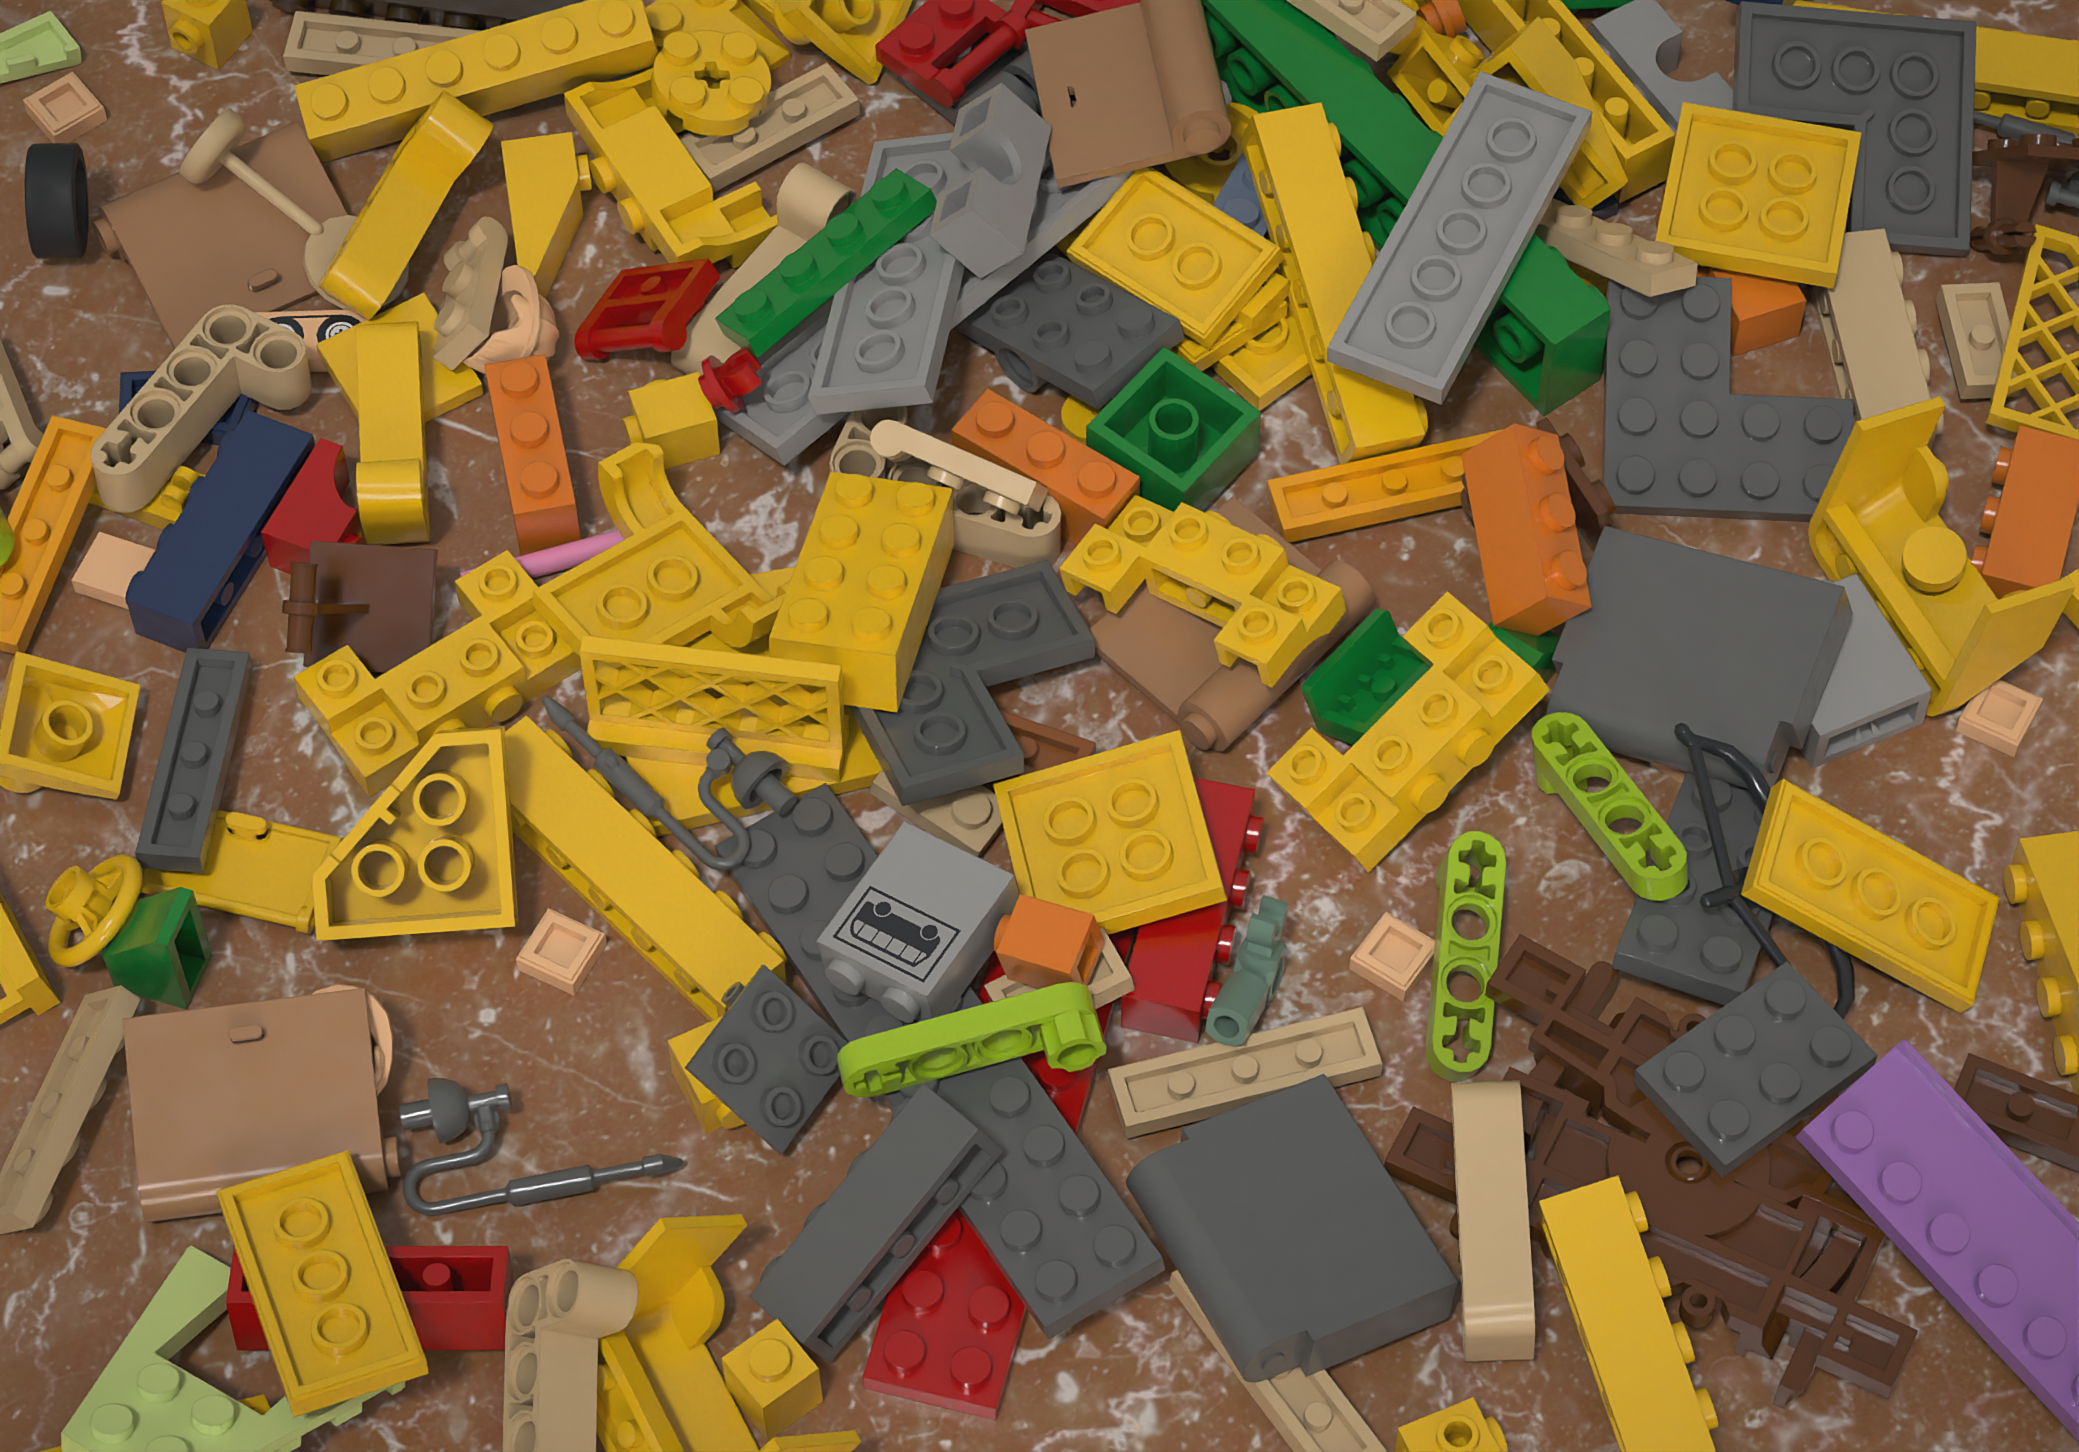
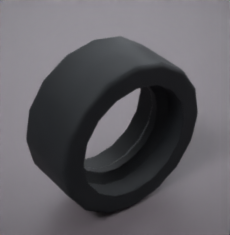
M78 143L31 144L27 151L24 179L26 225L31 251L36 258H81L86 252L89 226L88 185L82 149Z

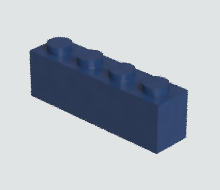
M249 410L246 411L235 430L230 429L225 433L218 447L217 458L205 477L199 476L194 481L188 493L187 505L175 524L169 523L163 529L158 539L155 555L146 569L138 571L128 585L125 600L136 634L186 653L187 648L208 649L267 556L261 531L316 446L313 434Z

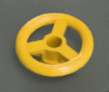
M126 854L112 856L95 866L88 873L79 866H72L65 870L54 882L47 894L45 907L56 915L48 940V952L55 964L61 967H75L83 964L98 954L122 928L137 902L142 886V868L134 857ZM81 927L83 940L75 946L68 948V939L71 931Z

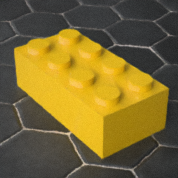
M830 472L769 636L770 657L841 665L844 705L898 712L954 547L953 488L926 485L920 482H904L868 477L860 474ZM797 684L798 686L802 687L810 693H814L820 689L825 688L819 686Z

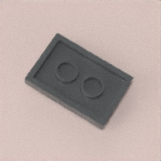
M1787 961L1635 1069L1633 1083L1723 1178L1857 1081L1875 1065L1878 1055Z

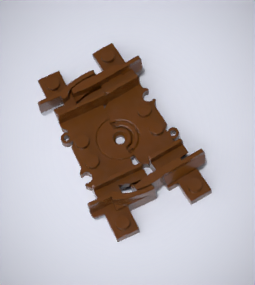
M1519 934L1488 980L1485 996L1538 1024L1530 1036L1528 1050L1534 1053L1536 1066L1529 1074L1509 1067L1502 1080H1520L1525 1153L1528 1154L1534 1133L1542 1125L1533 1159L1525 1156L1530 1242L1532 1239L1539 1242L1546 1258L1552 1257L1537 1215L1540 1200L1619 1176L1624 1193L1636 1191L1648 1223V1230L1639 1233L1648 1259L1659 1256L1662 1261L1672 1293L1668 1297L1682 1295L1678 1312L1684 1324L1693 1328L1704 1327L1712 1320L1714 1309L1720 1311L1726 1326L1740 1332L1735 1354L1745 1357L1749 1349L1772 1359L1784 1333L1791 1334L1787 1346L1794 1348L1795 1351L1778 1385L1773 1402L1774 1405L1785 1409L1787 1403L1802 1394L1807 1389L1816 1367L1885 1398H1889L1918 1330L1856 1303L1871 1276L1882 1243L1885 1244L1889 1237L1796 1139V1136L1812 1120L1839 1097L1838 1094L1722 1178L1633 1083L1635 1069L1706 1018L1699 1014H1688L1680 1020L1678 1028L1675 1030L1671 1028L1666 1012L1635 997L1628 1010L1616 1014L1608 1026L1598 1019L1615 993L1619 970L1612 968V964L1599 961L1593 964L1586 974V969ZM1589 1105H1591L1589 1116H1591L1595 1120L1587 1117ZM1413 1106L1385 1159L1384 1167L1390 1176L1457 1205L1452 1123ZM1602 1116V1118L1610 1122L1612 1125H1614L1624 1133L1597 1121ZM1690 1156L1699 1161L1701 1169L1694 1174H1686L1678 1169L1676 1161L1680 1157ZM1456 1209L1451 1219L1449 1230L1451 1235L1459 1240ZM1830 1235H1833L1834 1237L1832 1241L1830 1242L1826 1250L1823 1252ZM1459 1251V1256H1458V1262H1459V1263H1460V1251ZM1692 1305H1699L1702 1308L1698 1309L1693 1307Z

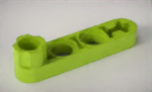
M1569 712L1552 713L1538 720L1532 728L1531 737L1535 778L1539 788L1546 794L1558 793L1631 889L1640 897L1648 900L1663 901L1680 894L1688 884L1687 852L1683 844L1586 721L1578 715ZM1589 777H1600L1610 782L1608 787L1601 791H1584L1588 788L1587 779ZM1621 818H1633L1642 823L1638 830L1628 834H1619L1608 828L1610 823ZM1649 849L1650 858L1656 866L1647 867L1645 852Z
M1468 831L1459 835L1440 861L1435 873L1436 887L1440 888L1425 1050L1426 1059L1432 1071L1440 1078L1451 1082H1463L1474 1077L1488 1059L1491 1049L1495 1001L1485 996L1488 980L1498 967L1506 857L1500 842L1490 834L1481 831ZM1466 863L1472 864L1480 873L1475 887H1467L1469 884L1470 867ZM1459 910L1476 912L1485 923L1486 932L1484 937L1478 940H1467L1459 936L1452 926L1453 914ZM1455 971L1470 973L1480 985L1479 998L1472 1002H1462L1455 999L1447 989V976ZM1469 1019L1463 1028L1462 1045L1468 1050H1473V1052L1469 1053L1462 1063L1454 1061L1453 1050L1444 1048L1443 1045H1447L1454 1036L1457 1020Z
M1065 982L859 1038L841 1048L837 1054V1064L843 1088L847 1094L854 1097L867 1098L1044 1050L1047 1062L1052 1069L1063 1068L1068 1072L1078 1071L1092 1066L1097 1058L1106 1054L1107 1046L1089 988L1078 982Z

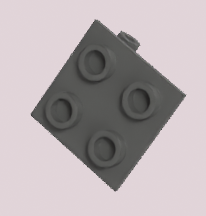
M761 965L746 986L736 982L724 993L721 1001L728 1007L726 1013L685 1066V1069L778 1154H782L840 1076L837 1054L848 1042L767 966Z

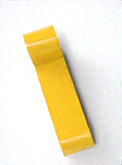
M443 90L398 146L317 287L370 321L391 293L454 181L479 152L490 135L494 124Z
M418 321L356 325L361 461L356 464V483L359 513L366 542L368 545L429 542L430 521L425 414H422L421 405H424L422 351Z

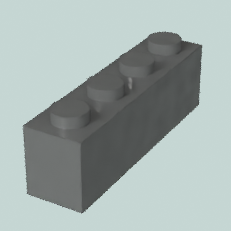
M923 1083L913 1096L906 1098L898 1105L892 1114L890 1124L870 1149L861 1152L853 1160L848 1169L847 1177L829 1199L811 1211L804 1223L802 1232L784 1254L776 1257L766 1266L760 1277V1283L748 1297L772 1318H778L787 1331L802 1344L831 1363L1004 1149Z

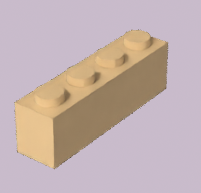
M1885 228L1844 233L1834 289L1809 284L1838 398L1853 399V427L1856 421L1931 399L1927 386L1930 381L1928 354L1925 349H1917L1914 338L1917 329L1915 307L1912 300H1904L1901 290L1903 284L1902 259L1898 251L1891 252ZM1943 413L1927 444L1930 450H1932L1935 435H1941L1943 432Z

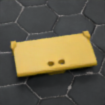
M218 810L203 873L142 868L143 880L140 892L155 895L183 887L194 891L198 906L295 927L297 932L311 934L315 927L312 874L339 845L343 837L271 822L261 817L239 812ZM257 835H267L264 839L257 840Z

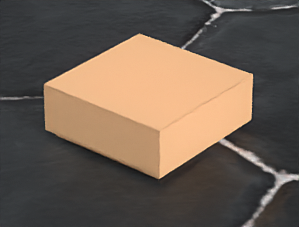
M73 71L23 99L26 113L52 143H69L107 121L104 107Z
M99 532L72 578L75 592L128 609L125 600L128 585L138 571L146 569L156 550Z
M1998 679L1969 700L1958 721L1956 732L2015 757L2040 710L2043 698Z
M548 908L517 956V968L527 975L575 996L607 946L606 936L598 930Z
M1385 912L1351 956L1349 969L1404 1002L1432 966L1435 940L1390 913Z

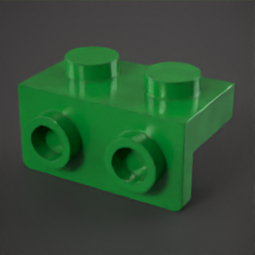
M1376 608L1302 684L1301 691L1318 732L1354 745L1431 667L1413 652L1403 637L1399 636L1390 612Z

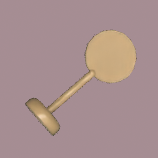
M231 108L225 110L193 145L182 162L178 173L193 184H201L213 176L222 165L232 171L311 234L304 245L303 267L310 284L325 300L342 309H350L317 286L357 216L333 217L323 223H319L236 157L233 151L245 133L246 124L243 118ZM409 262L379 310H383L398 300L408 282Z

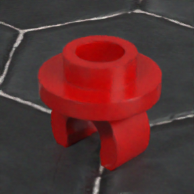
M748 347L735 352L724 363L713 355H710L701 362L704 374L698 377V382L703 394L716 409L724 406L731 413L738 412L744 407L742 395L753 391L762 383V379L756 373L761 369V364Z

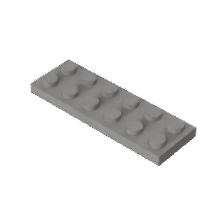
M1480 71L1327 347V361L1442 405L1591 127L1592 111Z
M953 132L875 141L860 197L869 191L875 182L886 177L895 168L930 188L936 200L938 199L939 192L971 174V172L960 159L949 151ZM934 211L835 293L808 394V399L816 415L933 403L965 266L929 236Z

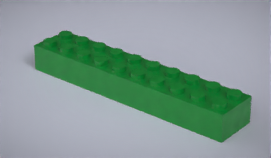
M1201 0L1219 77L1227 84L1232 98L1231 102L1248 106L1258 113L1322 103L1327 122L1334 123L1339 132L1341 141L1339 160L1344 176L1351 177L1356 186L1358 195L1356 214L1362 232L1367 231L1370 234L1374 247L1380 252L1441 143L1443 136L1436 131H1430L1412 113L1406 100L1397 93H1391L1374 76L1369 64L1362 57L1353 56L1337 40L1334 32L1288 1ZM1534 233L1473 346L1545 417L1600 381L1611 308L1598 288L1593 285H1587L1569 268L1566 259L1557 248L1547 246Z

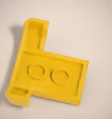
M635 442L598 462V480L602 498L613 523L624 540L533 590V608L579 657L583 635L683 646L710 630L724 643L732 647L741 648L771 632L790 581L777 588L776 596L768 593L678 500L667 480L663 465L664 453L659 445ZM604 661L619 671L626 668L621 663Z

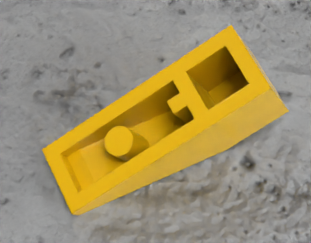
M1539 16L1498 45L1469 76L1475 81L1481 71L1592 111L1591 127L1559 185L1575 205L1592 209L1628 182L1577 62Z
M572 132L501 141L517 263L519 266L532 272L538 294L545 299L550 292L584 215L580 191L592 190L587 154L575 156Z

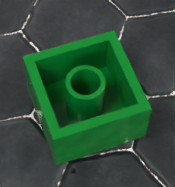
M1163 347L1086 426V446L1140 477V497L1173 512L1181 502L1203 511L1259 453L1261 411L1166 347Z

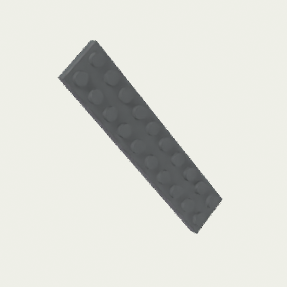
M824 783L799 797L786 814L779 816L776 812H773L745 828L749 833L750 839L748 855L742 863L726 871L772 938L780 945L787 960L835 1030L850 1043L862 1037L919 1022L915 1019L912 1023L903 1022L888 1013L879 1001L861 992L857 995L847 994L834 986L825 975V968L816 941L878 858L828 785ZM735 835L714 846L717 856L727 857L735 851L737 847ZM968 985L949 1013L982 1005V1002L970 985ZM1021 1057L924 1083L1004 1149L957 1208L1048 1340L1165 1270L1161 1254ZM922 1084L882 1094L881 1097L893 1113L898 1105L906 1098L913 1096Z

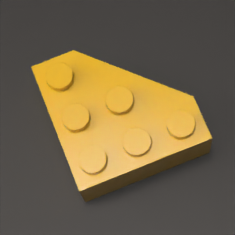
M505 726L440 730L429 739L412 761L312 874L316 941L516 926L519 921Z

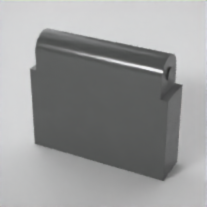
M1604 526L1587 568L1586 580L1592 607L1566 621L1552 657V662L1558 672V678L1548 702L1546 715L1556 712H1569L1578 715L1586 721L1609 751L1694 774L1688 748L1678 741L1674 734L1675 726L1679 723H1684L1696 735L1736 747L1759 768L1771 788L1778 779L1789 747L1803 748L1851 621L1853 611L1845 587ZM1702 751L1708 777L1749 789L1743 778L1722 758Z
M1325 1074L1183 1128L1180 1143L1149 1155L1140 1161L1127 1177V1188L1246 1382H1261L1296 1367H1300L1305 1377L1449 1318L1458 1284L1457 1279Z

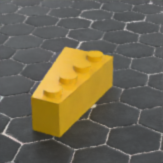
M2079 831L2020 838L2011 865H2006L2004 868V887L2009 902L2011 904L2018 903L2023 922L2020 925V940L2024 956L2027 960H2035L2039 973L2037 1000L2041 1014L2045 1018H2052L2057 1036L2054 1038L2053 1043L2056 1067L2060 1075L2069 1076L2073 1093L2079 1095Z

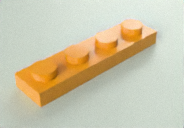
M54 415L50 418L7 518V522L13 532L14 546L8 560L0 567V651L15 654L16 651L25 653L97 484L91 462V449L107 428Z
M1502 430L1267 480L1266 496L1279 534L1290 543L1462 505L1461 492L1464 488L1462 483L1464 468L1461 454Z

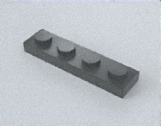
M187 648L135 851L141 868L203 873L253 669L250 652Z

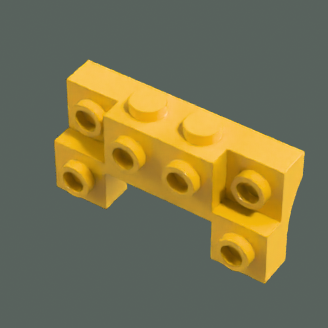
M1398 0L1414 12H1417L1419 9L1415 0ZM1417 15L1414 30L1389 51L1390 53L1397 54L1399 59L1387 71V74L1432 131H1436L1444 137L1474 83L1469 76L1481 64L1480 62L1484 59V56L1479 48L1467 38L1461 35L1451 38L1438 34L1427 21Z
M653 68L614 82L589 81L565 92L566 115L595 157V159L589 161V168L596 185L602 193L605 194L611 191L616 198L619 215L627 230L632 235L639 232L651 251L654 252L659 249L668 263L709 258L713 264L727 258L732 267L737 268L748 259L778 225L777 214L770 217L764 209L761 188L756 181L713 201L712 185L676 136L677 133L686 130L682 128L683 119L675 116L669 110H667V116H665L653 100L651 93Z
M1135 495L1108 529L1094 524L1059 567L1065 589L1068 593L1077 596L1085 585L1102 593L1106 610L1115 614L1120 611L1144 579H1146L1150 594L1223 627L1214 639L1219 663L1231 667L1238 657L1257 665L1261 683L1273 688L1295 658L1311 642L1330 633L1347 611L1342 589L1290 565L1285 548L1275 539L1265 534H1251L1232 525L1217 512H1203L1183 502L1173 512Z
M508 550L455 580L458 602L473 621L374 679L351 648L346 645L293 676L298 698L327 734L352 776L369 798L392 784L436 732L440 730L482 728L489 726L493 722H503L515 715L523 704L582 669L580 657L533 608V590L538 588V586Z
M1448 591L1402 636L1413 652L1431 668L1344 755L1338 752L1311 727L1266 772L1284 794L1311 817L1368 873L1427 813L1433 812L1445 801L1448 792L1473 767L1482 764L1490 756L1494 746L1550 691L1537 671L1496 638L1487 624Z

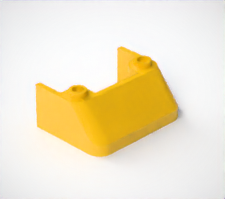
M1940 396L1856 421L1813 513L1808 528L1812 553L1829 580L1836 582L1853 574L1858 575L1931 687L1932 693L1925 714L1927 716H1937L1959 708L2042 649L2076 588L2070 577L2027 591L2017 590L2005 594L1998 600L1968 556L1963 576L1957 584L1948 590L1926 592L1916 588L1906 579L1901 562L1903 547L1908 537L1916 530L1926 526H1942L1947 528L1938 513L1945 500L1946 491L1949 486L1948 473L1944 464L1933 455L1927 446L1946 407Z
M742 1214L659 1218L616 1267L626 1269L634 1275L638 1286V1300L633 1318L624 1329L598 1339L596 1432L606 1452H852L861 1443L856 1430L773 1437L759 1450L705 1345V1342L719 1327L725 1309V1297L711 1265L747 1227Z

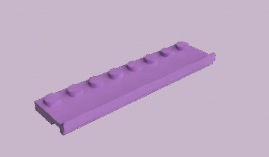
M1902 1039L1796 1136V1139L2079 1441V1222L1907 1040Z

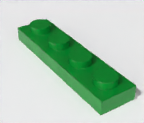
M897 168L886 177L875 182L869 191L841 214L833 217L822 230L795 252L787 255L776 268L749 290L741 293L729 307L715 317L724 336L742 348L748 347L757 358L935 211L937 200L932 190Z

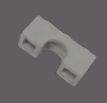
M1633 0L1591 21L1589 34L1675 134L1677 133L1682 102L1732 110L1733 89L1717 71L1700 80L1691 82L1678 81L1666 75L1677 69L1683 31L1656 0Z
M1003 83L998 84L969 102L958 111L949 151L968 167L971 174L939 192L929 236L980 279L1001 266L1008 267L1013 265L1027 249L1028 231L1033 210L1038 202L1037 191L1042 169L1047 161L1046 150L1052 127Z

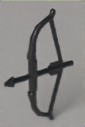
M1679 723L1675 726L1674 734L1677 740L1685 745L1689 751L1722 883L1721 888L1704 893L1700 897V905L1703 908L1710 909L1730 903L1778 968L1788 960L1751 910L1761 905L1741 895L1749 866L1732 871L1702 751L1722 758L1743 778L1755 799L1762 817L1771 788L1759 768L1736 747L1696 735L1690 730L1688 725ZM1821 938L1836 973L1837 1002L1833 1009L1844 1020L1855 1000L1854 967L1848 952Z

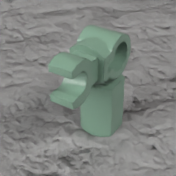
M1263 895L1258 915L1252 913L1247 934L1239 947L1233 973L1229 974L1208 1012L1205 1032L1221 1044L1230 1046L1244 1044L1265 1009L1266 1001L1271 1002L1277 993L1286 962V945L1280 938L1288 912L1287 902Z

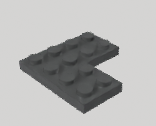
M1741 1L1736 9L1732 110L1862 132L1846 220V232L1885 228L1891 251L1964 257L1970 250L1976 22Z
M1696 277V286L1648 297L1607 278L1606 300L1611 308L1605 343L1602 483L1615 504V514L1810 522L1852 432L1853 399L1730 394L1732 278Z
M1048 560L940 588L898 712L848 705L902 807L1024 773V753L986 687L1094 658L1095 638Z

